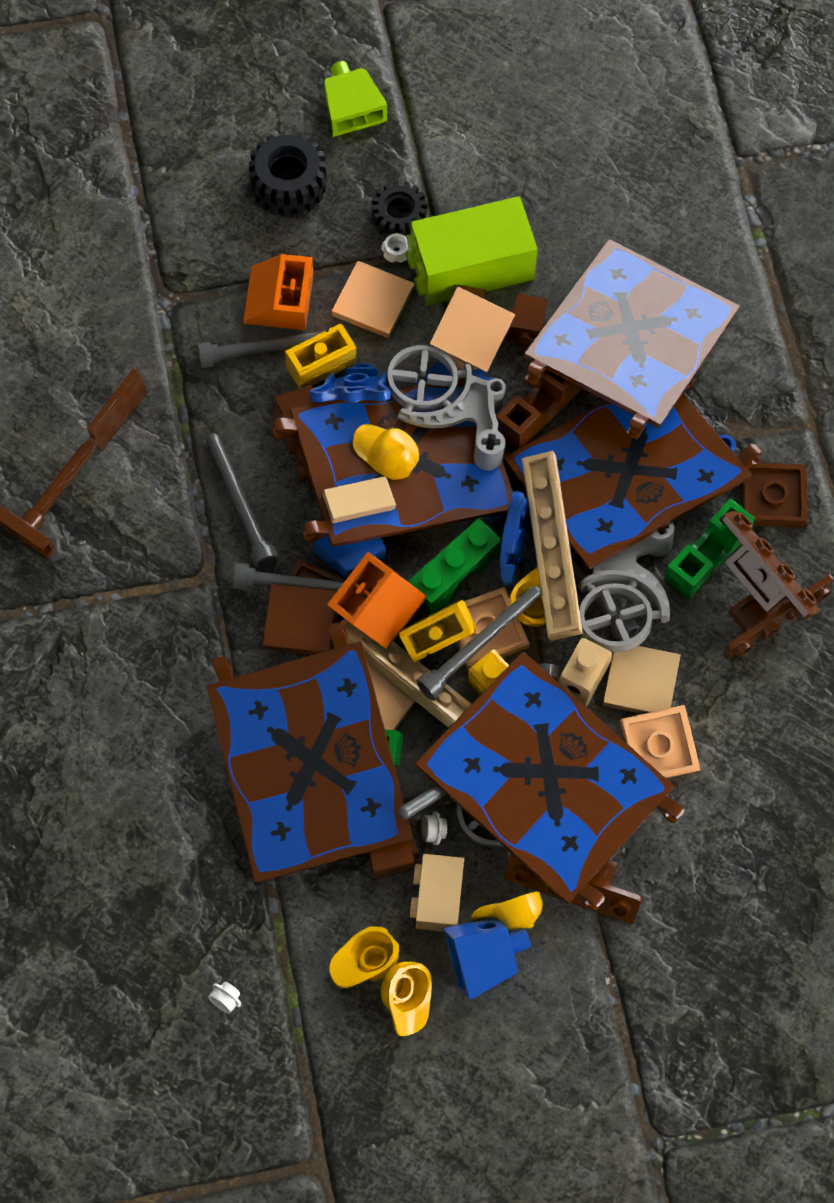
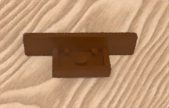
M736 511L725 513L721 517L722 521L743 544L725 563L763 609L769 612L787 597L806 619L820 612L819 608L815 605L817 601L813 594L798 585L794 580L795 574L790 567L780 563L773 555L774 550L772 546L753 532L751 529L753 525L744 514L737 513Z
M828 574L807 589L815 597L816 604L824 600L831 593L829 589L834 581L831 574ZM749 594L728 611L744 633L726 646L723 653L724 657L727 660L734 655H737L738 658L742 657L754 647V641L760 637L764 640L768 639L779 630L780 627L778 625L786 619L790 622L794 621L802 614L787 597L774 609L766 612L753 595Z
M511 853L504 875L505 880L561 899ZM608 860L587 883L605 897L604 902L595 911L633 924L642 897L610 885L617 862ZM578 895L570 902L589 909Z

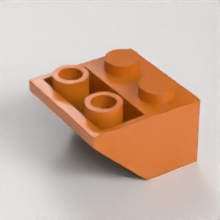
M280 254L251 267L243 324L306 331L314 276L313 258Z
M367 552L327 605L378 644L388 649L427 596L374 555Z

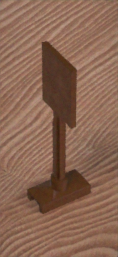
M133 368L86 428L90 435L89 439L78 448L32 508H28L20 518L0 505V526L47 559L56 548L50 539L37 529L45 520V514L91 457L95 447L101 452L148 393L139 371Z

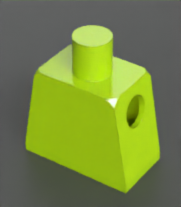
M344 61L333 64L330 68L333 77L324 80L325 100L332 136H339L386 122V100L366 69L360 68L350 71L347 63Z

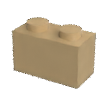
M423 854L422 864H415L413 884L420 885L419 898L412 897L410 918H416V929L444 932L443 928L458 925L464 858Z

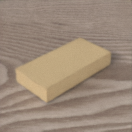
M386 476L329 488L323 491V498L332 524L391 511L396 506Z

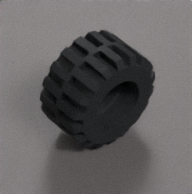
M285 131L278 132L279 136L277 137L271 134L266 137V142L260 141L256 145L257 150H252L250 155L249 176L251 192H253L255 201L261 203V208L265 211L270 208L273 215L278 216L279 213H284V217H291V213H297V216L303 215L305 209L313 210L315 202L320 203L323 199V193L326 192L325 155L323 151H320L318 143L316 141L311 143L310 137L307 135L299 137L298 132L293 131L291 135H285ZM286 168L296 169L303 173L300 177L293 180H281L273 176L277 171Z

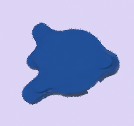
M370 363L355 364L345 368L344 377L335 379L334 372L329 374L323 385L310 390V400L312 402L344 400L350 403L362 400H389L391 396L390 389L388 388L387 374L383 372L381 374L382 377L378 376V369Z
M517 491L513 492L511 503L508 504L507 519L501 545L500 579L503 580L504 585L508 586L514 585L517 568L512 563L520 564L525 533L530 518L527 499L522 492Z

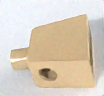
M581 638L559 678V683L587 707L611 664L612 653L585 638ZM568 686L576 687L580 693L571 691Z

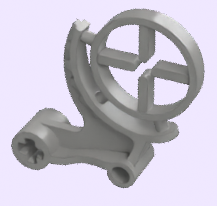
M416 345L397 353L389 364L387 382L392 397L405 407V409L401 408L398 419L424 428H445L464 421H472L477 426L474 462L483 470L488 471L498 468L503 459L505 438L498 431L495 411L500 410L503 406L506 389L505 383L498 378L488 381L473 376L470 364H464V370H457L455 363L445 352L432 346ZM422 356L420 376L425 377L428 357L435 358L448 368L451 376L428 374L427 383L429 385L450 388L443 396L437 399L423 401L425 381L420 380L417 400H413L403 395L395 386L394 381L416 383L418 373L395 370V368L407 358ZM458 378H465L466 385L463 392L456 401L451 403L450 400L455 394Z
M674 523L667 525L591 568L593 574L580 582L579 590L582 593L589 592L583 599L579 610L583 636L587 640L610 652H624L639 646L647 638L652 627V619H661V623H666V621L670 620L669 601L663 586L653 574L640 566L636 560L638 557L647 554L656 557L669 554L673 547ZM639 590L646 593L658 607L657 611H652L648 599ZM610 594L625 595L639 603V605L621 610L620 619L615 621V628L621 641H608L592 632V630L610 625L611 616L616 615V606ZM602 597L609 614L585 621L584 615L589 605ZM646 614L647 621L644 628L639 634L630 639L622 621Z

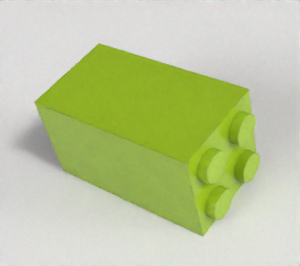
M520 196L411 222V234L406 236L409 248L406 251V256L410 269H416L417 277L414 278L416 290L419 296L424 295L427 306L450 301L453 296L454 285L486 289L485 292L533 281L535 278L538 248Z

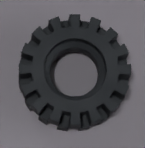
M393 181V187L386 183L384 184V191L380 188L376 191V197L373 196L372 223L374 227L377 226L379 234L384 232V238L394 233H400L404 236L410 235L411 222L427 218V200H425V195L422 191L419 193V187L416 185L410 189V182L404 181V185L399 186V181ZM403 204L411 209V213L405 218H394L388 214L387 210L392 205Z

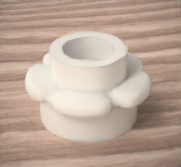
M394 233L385 239L381 250L384 252L383 256L387 261L402 263L407 260L406 251L409 248L406 236Z
M435 811L433 815L423 816L421 822L422 840L424 842H432L433 845H439L441 839L446 838L447 822L445 818H440L438 812Z
M223 982L222 985H212L213 991L208 998L217 1008L230 1014L236 1006H241V1002L238 999L240 992L234 986L227 982Z

